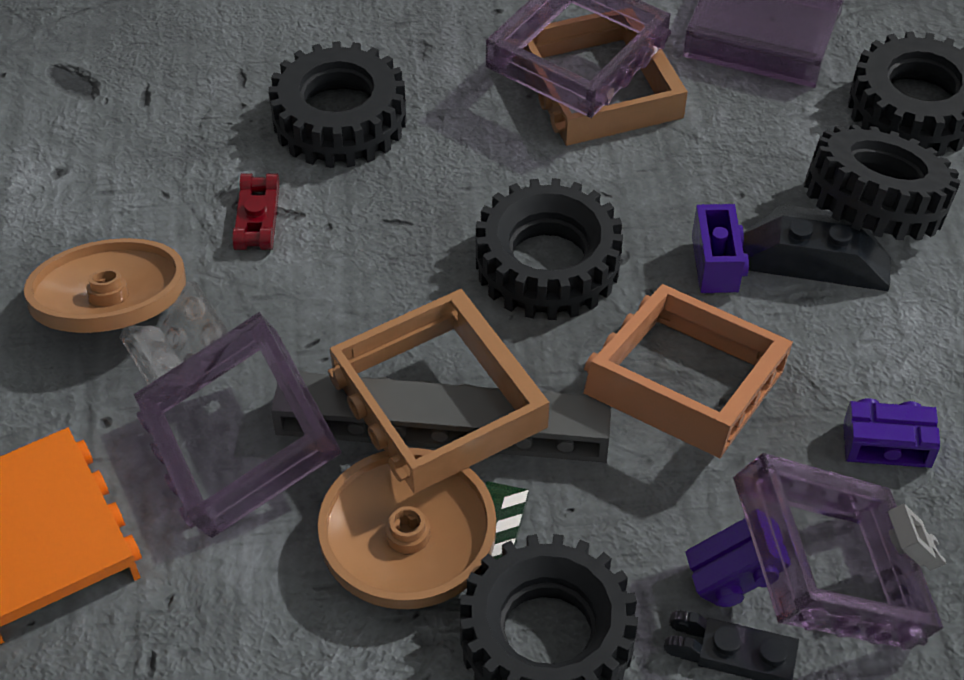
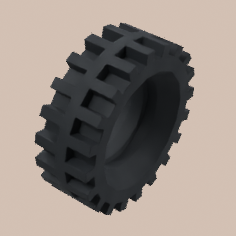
M906 32L905 37L898 39L895 34L887 35L885 44L875 40L871 43L870 51L864 49L859 62H857L848 101V108H853L851 115L853 122L862 121L861 129L869 130V127L872 126L878 127L880 132L890 134L891 131L897 132L900 138L908 141L913 138L920 141L919 146L925 149L933 148L936 150V156L945 155L947 147H951L955 152L961 150L964 144V47L962 49L954 47L955 40L948 37L944 42L935 40V34L926 33L925 38L915 37L914 32ZM899 79L923 80L940 86L951 94L952 97L934 102L917 100L901 93L892 85L891 81Z
M337 41L332 42V48L322 49L320 44L312 45L313 52L308 54L299 50L294 53V62L291 63L284 60L280 64L281 74L273 73L271 77L272 86L269 87V99L274 132L278 135V142L282 147L288 145L289 153L296 158L303 153L308 164L314 165L317 159L324 160L328 168H334L337 161H346L347 167L355 166V159L364 157L367 162L375 160V152L377 150H381L386 154L391 150L390 139L398 142L401 139V127L406 128L405 81L402 80L400 67L394 68L393 59L390 56L380 59L379 50L374 47L366 52L361 50V43L353 42L351 48L341 47V42ZM343 88L362 91L370 96L362 105L349 111L341 112L318 110L306 103L309 97L323 91Z
M850 125L849 130L842 126H835L833 132L827 129L823 132L822 137L820 136L804 181V187L808 188L807 196L809 199H818L816 206L820 210H830L833 212L831 218L838 222L844 219L852 223L851 228L858 231L861 228L872 230L874 236L882 237L885 233L893 235L895 240L904 241L906 235L911 236L914 240H922L924 234L932 237L936 234L937 230H941L961 180L957 179L958 171L949 168L951 162L947 158L936 157L937 151L933 148L925 149L919 146L920 141L913 138L908 141L900 138L899 133L893 131L890 134L879 131L878 127L870 126L869 130H864L858 125Z
M552 178L551 185H540L539 179H530L529 187L521 189L517 183L510 185L508 196L505 197L498 192L492 197V208L485 205L482 208L481 221L476 223V269H479V282L481 286L488 284V296L493 301L502 296L504 298V308L510 312L519 306L525 309V317L532 319L536 312H546L548 320H557V312L567 311L570 318L579 316V307L584 304L590 310L597 307L599 294L607 298L612 293L613 282L617 283L619 278L623 234H621L622 222L620 218H614V207L610 202L601 206V194L595 190L588 195L583 193L582 184L574 182L571 188L560 186L561 179ZM549 235L559 236L572 241L582 250L584 257L572 267L560 270H544L522 264L514 257L513 250L518 244L528 238Z
M537 534L528 535L526 546L516 549L512 541L502 544V557L496 560L488 553L481 560V573L478 575L471 572L467 579L466 595H461L460 645L463 646V661L466 669H473L474 680H623L625 669L627 666L630 667L638 626V617H635L637 604L635 592L627 593L628 577L624 571L621 570L613 574L610 571L612 558L605 552L596 559L590 556V543L579 540L576 548L563 545L564 535L553 534L552 544H539ZM539 597L561 599L576 606L586 616L590 627V639L584 650L573 659L556 664L534 662L517 654L509 645L505 634V622L511 611L524 601Z

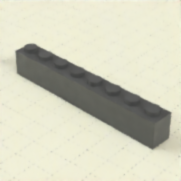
M280 371L271 408L275 435L372 443L367 429L369 426L363 418L360 420L355 418L347 401L348 395L343 388L340 390L335 388L329 374H317L307 371ZM360 377L407 446L438 449L515 411L499 388L476 387L470 384H439L430 381H402L386 377ZM542 391L550 402L548 428L496 453L607 463L611 406L586 394L574 395Z

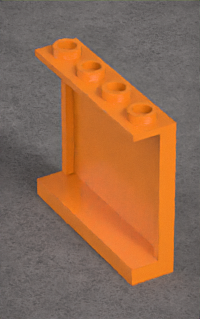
M69 427L0 456V627L126 568L129 569L134 581L141 578L135 561L142 559V555L132 534L123 537L119 529L126 525L116 502L107 505L103 496L109 494V490L99 470L91 473L88 467L89 464L94 462L84 439L78 442L75 441ZM0 633V644H2L4 641Z

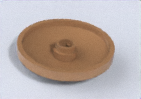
M133 238L101 240L73 247L40 264L26 280L24 295L29 313L44 326L75 333L104 332L138 324L169 308L179 299L186 287V273L181 256L174 249L162 243Z
M409 448L415 459L433 451L422 448ZM385 451L370 455L353 464L331 485L324 497L319 512L318 536L321 553L325 564L334 578L356 597L371 604L392 609H419L445 602L467 589L469 575L471 572L478 575L481 573V560L488 553L492 555L496 540V512L494 503L487 487L478 475L468 467L414 494L405 480L399 482L396 479L389 465V456Z

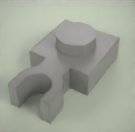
M903 503L888 511L894 527L889 530V536L900 555L906 553L919 566L924 565L930 571L947 564L945 558L940 555L936 548V545L939 544L937 538L933 534L926 532L923 521Z

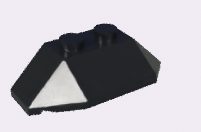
M782 204L744 232L743 252L748 254L749 271L888 292L890 288L891 257L869 229L861 228L860 231L851 228L852 223L844 219L838 222L831 218L833 212Z

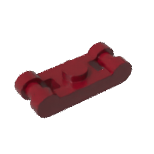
M241 173L235 228H233L234 250H246L247 246H260V250H273L279 198L278 173H267L266 177H253L252 173ZM265 192V195H253V193Z

